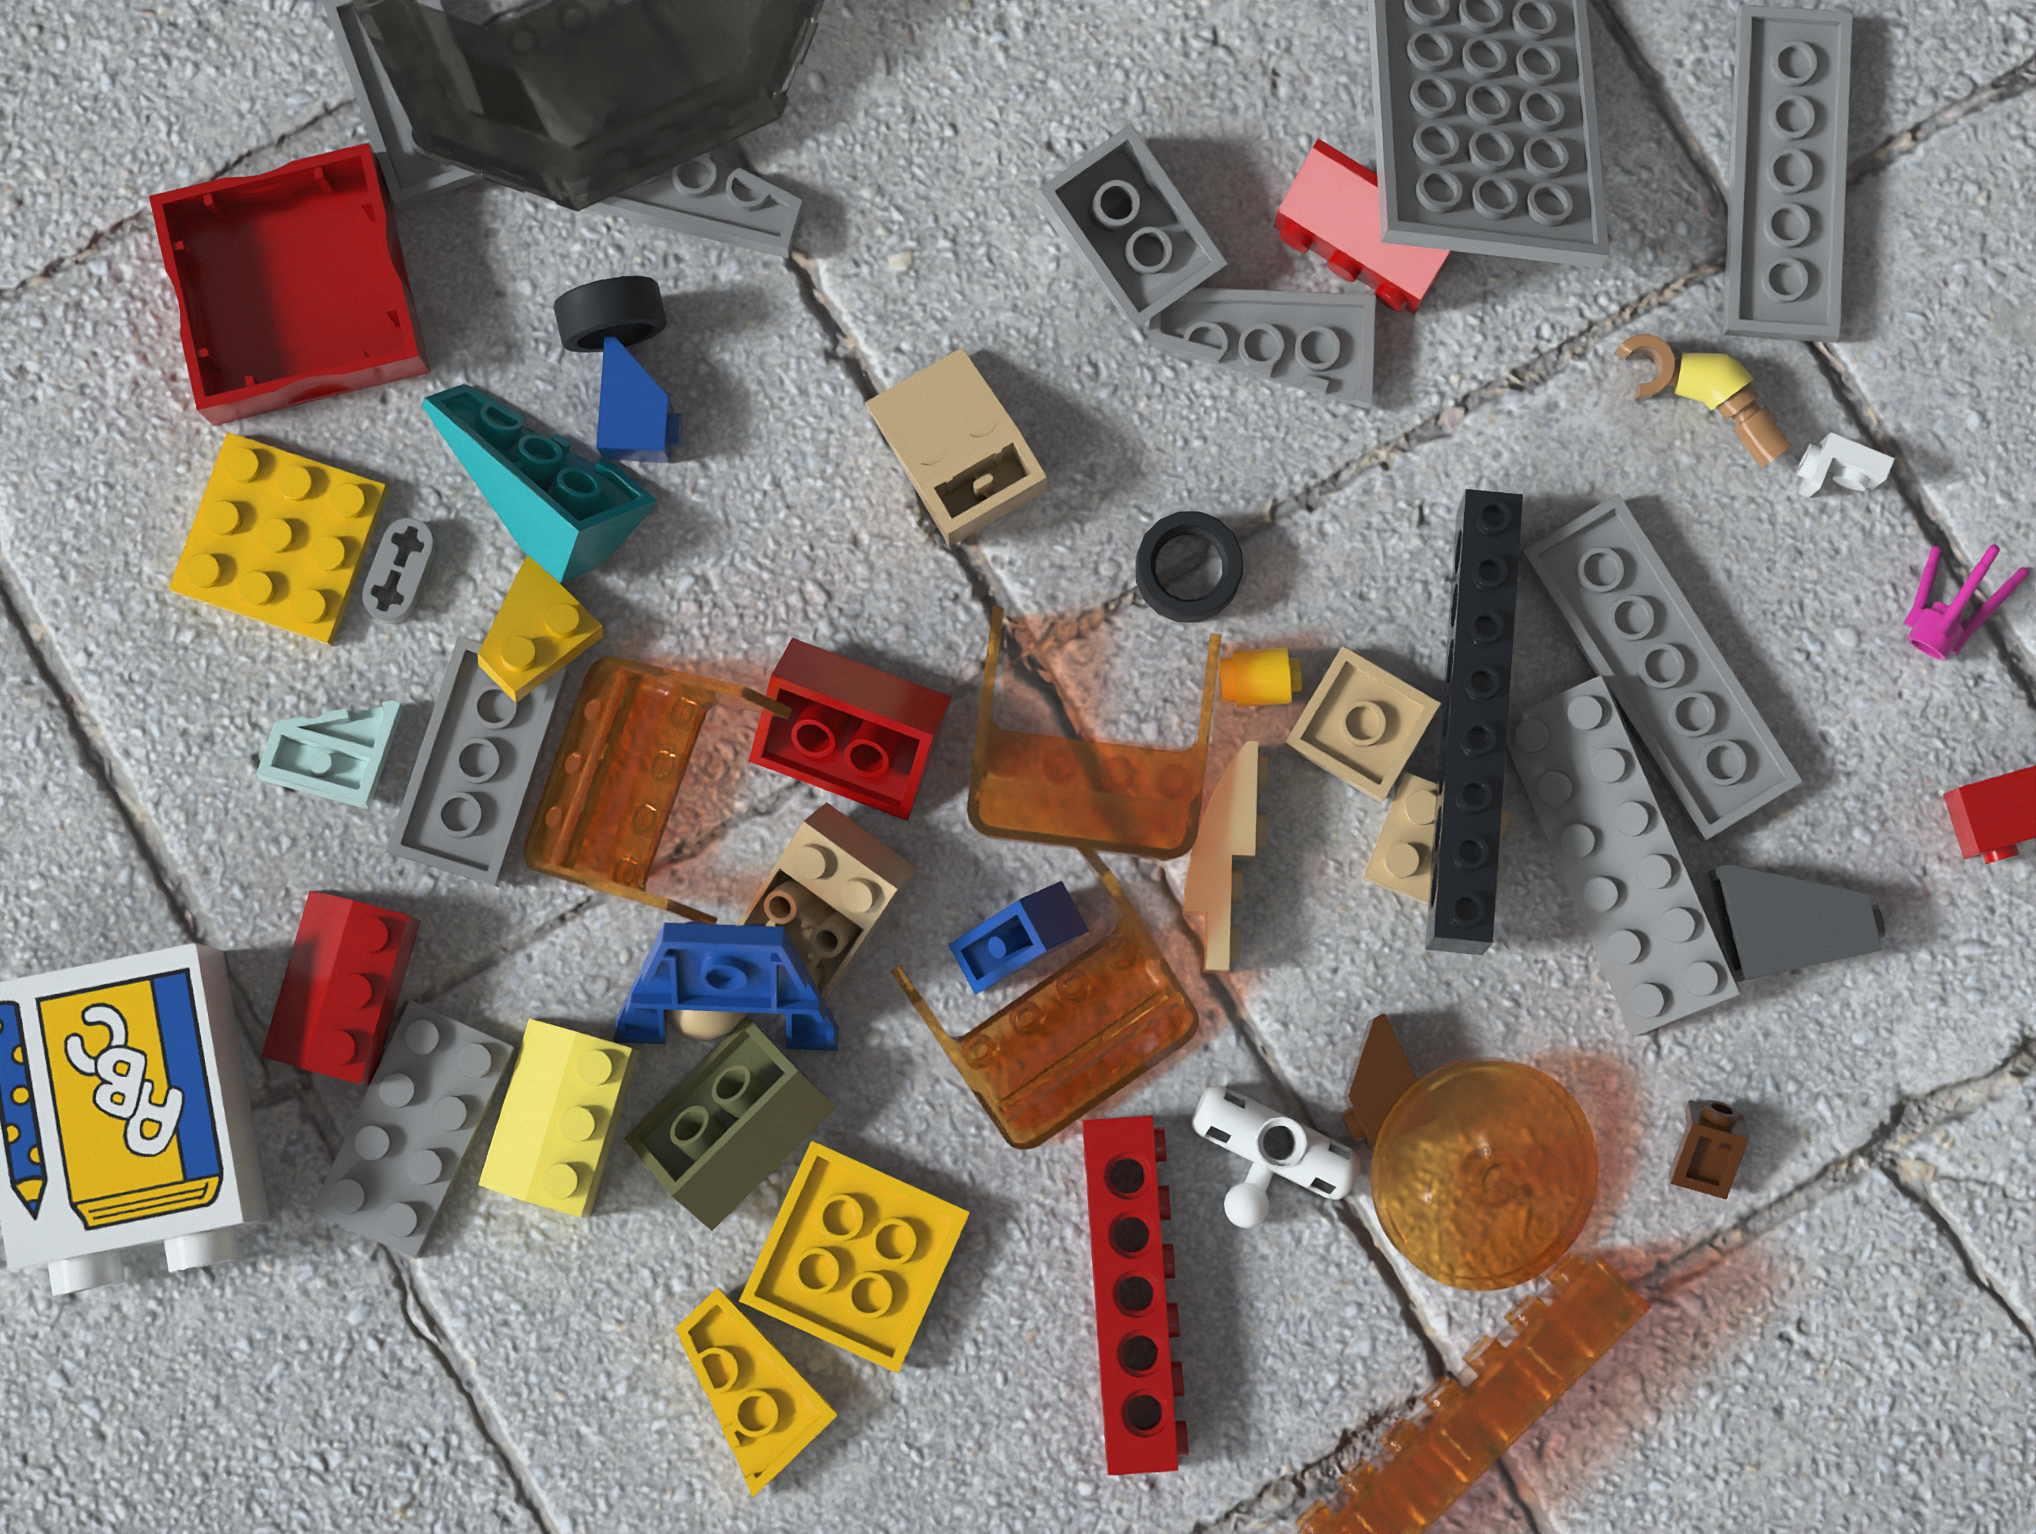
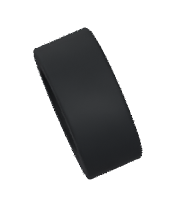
M620 276L584 284L562 294L555 300L553 306L562 346L571 352H603L604 337H616L624 347L638 344L655 337L665 329L667 324L659 285L654 279L644 276Z
M1179 511L1159 519L1144 534L1135 561L1136 583L1144 601L1157 614L1178 623L1201 622L1218 615L1233 600L1243 575V552L1235 534L1220 519L1200 511ZM1181 535H1196L1207 539L1217 549L1222 560V575L1218 585L1208 595L1198 599L1183 600L1170 595L1161 586L1156 575V559L1160 549L1169 540Z

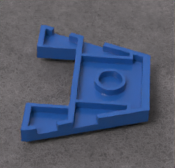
M699 921L686 923L664 922L615 1018L613 1035L614 1043L666 1044V1009L774 1013L786 1015V1049L838 1051L839 1026L784 927L764 926L756 923L721 925L706 924Z

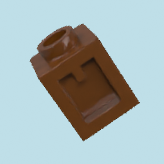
M1689 1100L1685 1109L1687 1125L1669 1172L1670 1183L1727 1200L1749 1140L1744 1116L1739 1114L1732 1106L1720 1101L1708 1100L1704 1104Z

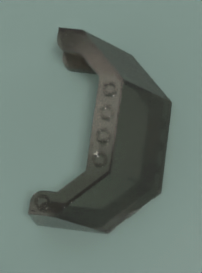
M350 0L427 159L446 166L450 164L481 175L483 179L523 193L526 191L555 201L559 206L576 212L780 119L789 99L787 92L798 65H803L819 23L816 21L825 1L547 0L486 28L419 3L417 0Z

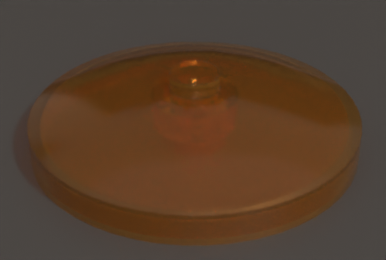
M1474 1057L1449 1063L1430 1072L1413 1084L1393 1106L1383 1123L1374 1147L1370 1177L1371 1194L1378 1221L1386 1237L1398 1253L1416 1269L1440 1283L1470 1291H1494L1519 1285L1533 1279L1554 1265L1569 1250L1583 1230L1590 1215L1598 1185L1599 1168L1595 1138L1585 1113L1577 1101L1561 1084L1547 1074L1524 1063L1499 1057Z

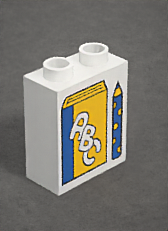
M191 943L0 982V1221L8 1270L48 1266L53 1296L75 1293L125 1282L121 1251L164 1243L169 1273L240 1259L235 1228L270 1221L223 950L199 943Z

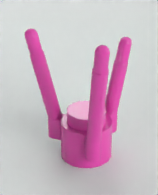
M1996 544L1989 546L1950 606L1941 602H1934L1931 609H1928L1926 606L1942 554V549L1939 546L1932 547L1913 607L1903 622L1904 625L1911 628L1906 638L1907 641L1921 652L1941 661H1946L1951 653L1958 655L1968 638L2017 589L2018 585L2029 575V570L2026 567L2019 568L1961 627L1965 620L1961 612L1990 569L1989 567L1999 554L2000 548Z

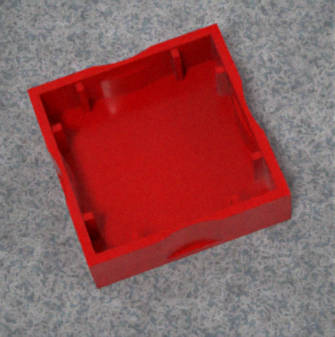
M369 142L294 160L273 171L260 175L224 177L149 196L165 271L172 282L178 299L180 338L196 409L213 426L431 373L387 182L377 154Z

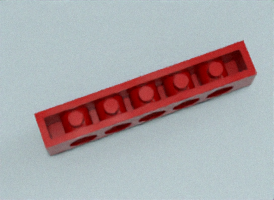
M1153 1115L1082 1120L1108 1476L1179 1471L1178 1457L1189 1456L1186 1420L1175 1421L1173 1397L1184 1396L1182 1362H1171L1169 1338L1180 1337L1177 1302L1166 1303L1165 1279H1175L1173 1243L1162 1244L1160 1222L1162 1220H1171L1169 1185L1158 1186L1156 1162H1167L1164 1127H1153ZM1121 1159L1134 1160L1143 1170V1182L1132 1193L1119 1192L1114 1188L1110 1180V1172L1113 1165ZM1128 1217L1140 1219L1148 1231L1147 1241L1144 1246L1132 1252L1122 1250L1117 1245L1114 1237L1115 1228L1118 1223ZM1132 1276L1145 1278L1152 1288L1150 1302L1138 1310L1126 1308L1119 1299L1121 1284ZM1134 1336H1147L1155 1343V1359L1145 1368H1133L1124 1361V1345ZM1140 1395H1150L1160 1403V1416L1153 1425L1148 1427L1134 1425L1127 1416L1130 1402Z

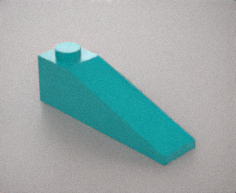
M465 383L424 397L423 409L520 548L559 583L599 568L654 509L657 500L619 467L603 458L596 465L569 451L572 443L570 440L557 433L550 439L523 426L524 417L522 414Z

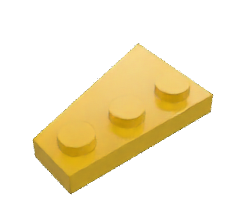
M717 1287L675 1330L703 1391L709 1398L721 1424V1430L738 1461L745 1477L744 1480L754 1498L839 1413L720 1287Z

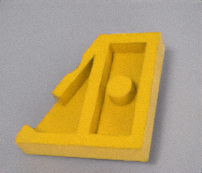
M528 556L524 559L478 652V664L517 703L603 637V626L553 576Z

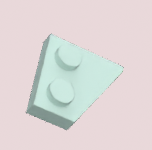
M390 700L382 702L383 707L349 712L345 708L324 712L321 716L312 719L300 716L275 721L256 773L257 776L265 782L369 810L404 710L401 702Z

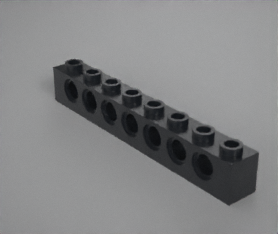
M1466 489L1457 508L1425 950L1483 956L1493 943L1523 494Z

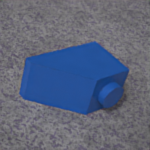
M604 337L597 450L604 460L670 463L671 447H680L682 442V414L674 413V407L669 396L616 337Z
M1059 881L1017 900L948 944L976 995L1053 954L1087 933L1089 929L1064 883Z

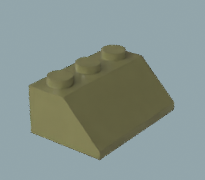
M747 1016L624 1139L670 1195L708 1229L713 1231L820 1125L836 1106Z

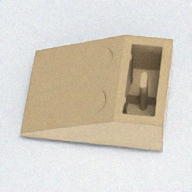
M962 347L865 402V405L949 547L1047 492L1046 474L1021 432Z
M826 802L803 821L737 925L756 923L764 926L784 927L825 1001L892 910L919 868Z

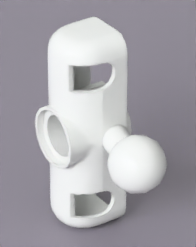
M1222 1085L1210 1086L1204 1091L1191 1119V1126L1196 1134L1253 1162L1245 1182L1232 1187L1226 1194L1224 1202L1225 1213L1228 1219L1236 1226L1242 1228H1254L1263 1223L1268 1216L1270 1206L1265 1192L1274 1173L1325 1198L1337 1200L1349 1193L1360 1171V1157L1352 1148L1342 1145ZM1227 1093L1246 1102L1245 1108L1243 1109L1225 1100V1094ZM1210 1126H1213L1230 1134L1231 1137L1224 1143L1206 1133ZM1274 1126H1281L1287 1130L1291 1139L1289 1151L1279 1159H1272L1267 1155L1263 1147L1264 1135ZM1330 1144L1347 1152L1350 1155L1349 1160L1329 1151ZM1317 1177L1335 1186V1189L1332 1193L1328 1194L1310 1184Z

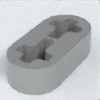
M406 517L398 519L389 525L383 535L362 593L365 608L374 618L382 623L392 625L403 623L412 616L417 608L438 550L436 536L425 523L415 518ZM413 531L417 532V539L424 545L421 553L412 551L407 558L404 568L400 567L404 552L397 546V542L400 537L409 539ZM396 575H400L397 591L404 597L401 605L391 604L387 611H383L384 604L377 598L379 590L389 591L392 588Z

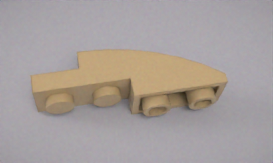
M1246 741L1228 765L1209 800L1190 853L1184 884L1182 916H1205L1203 973L1226 974L1229 971L1230 961H1240L1241 927L1231 926V903L1241 904L1243 874L1242 869H1232V860L1252 861L1256 856V847H1266L1267 813H1257V790L1267 791L1268 756H1258V741Z

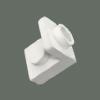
M1831 432L1817 446L1810 443L1805 450L1796 475L1804 478L1798 493L1806 497L1812 496L1822 486L1827 471L1834 473L1833 480L1846 488L1864 491L1867 487L1873 490L1887 479L1895 458Z

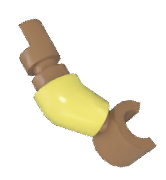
M1651 334L1632 336L1626 339L1614 352V355L1622 360H1625L1634 353H1643L1653 359L1656 365L1657 374L1655 380L1649 383H1641L1636 388L1634 401L1650 399L1658 395L1665 386H1672L1676 395L1703 402L1710 411L1717 408L1726 421L1732 417L1738 425L1733 431L1761 468L1792 447L1791 443L1776 425L1778 420L1767 405L1760 409L1754 401L1759 395L1750 384L1754 380L1753 376L1739 361L1724 353L1681 352L1679 359H1675L1670 346L1661 338Z

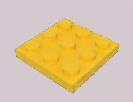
M227 432L168 589L175 594L332 646L390 489L386 484Z
M811 1140L739 1301L895 1373H899L970 1211Z

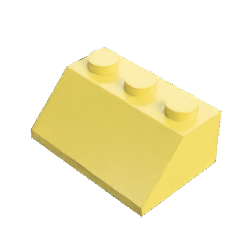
M529 1019L479 1185L519 1200L580 1218L590 1217L640 1050Z

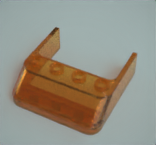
M993 606L967 802V815L973 829L981 836L993 840L1160 861H1175L1187 855L1193 848L1198 835L1222 634L1210 633L1207 642L1195 742L1186 751L1174 752L1007 731L998 727L993 720V707L1005 610L1004 607Z
M604 656L591 665L583 679L527 834L523 852L526 865L531 870L625 903L689 922L699 921L706 924H716L717 917L674 900L646 892V883L668 825L672 808L686 774L687 766L707 712L714 705L724 704L788 719L792 708L743 685L613 656Z
M1084 838L1077 842L1075 847L1117 913L1118 923L1115 930L971 1031L958 1037L948 1035L901 966L899 965L890 971L1005 1141L1011 1147L1019 1150L1036 1148L1187 1044L1195 1035L1199 1025V1015L1119 882L1110 868Z

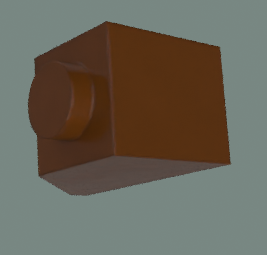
M1383 1013L1369 1020L1343 1095L1348 1109L1340 1112V1115L1355 1144L1364 1140L1368 1149H1375L1437 1117L1386 1014Z

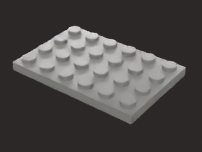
M1367 0L1381 242L1602 268L1610 256L1587 0Z

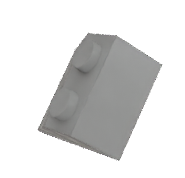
M1132 124L1126 126L1042 185L1033 196L1063 242L1134 329L1140 327L1228 264Z

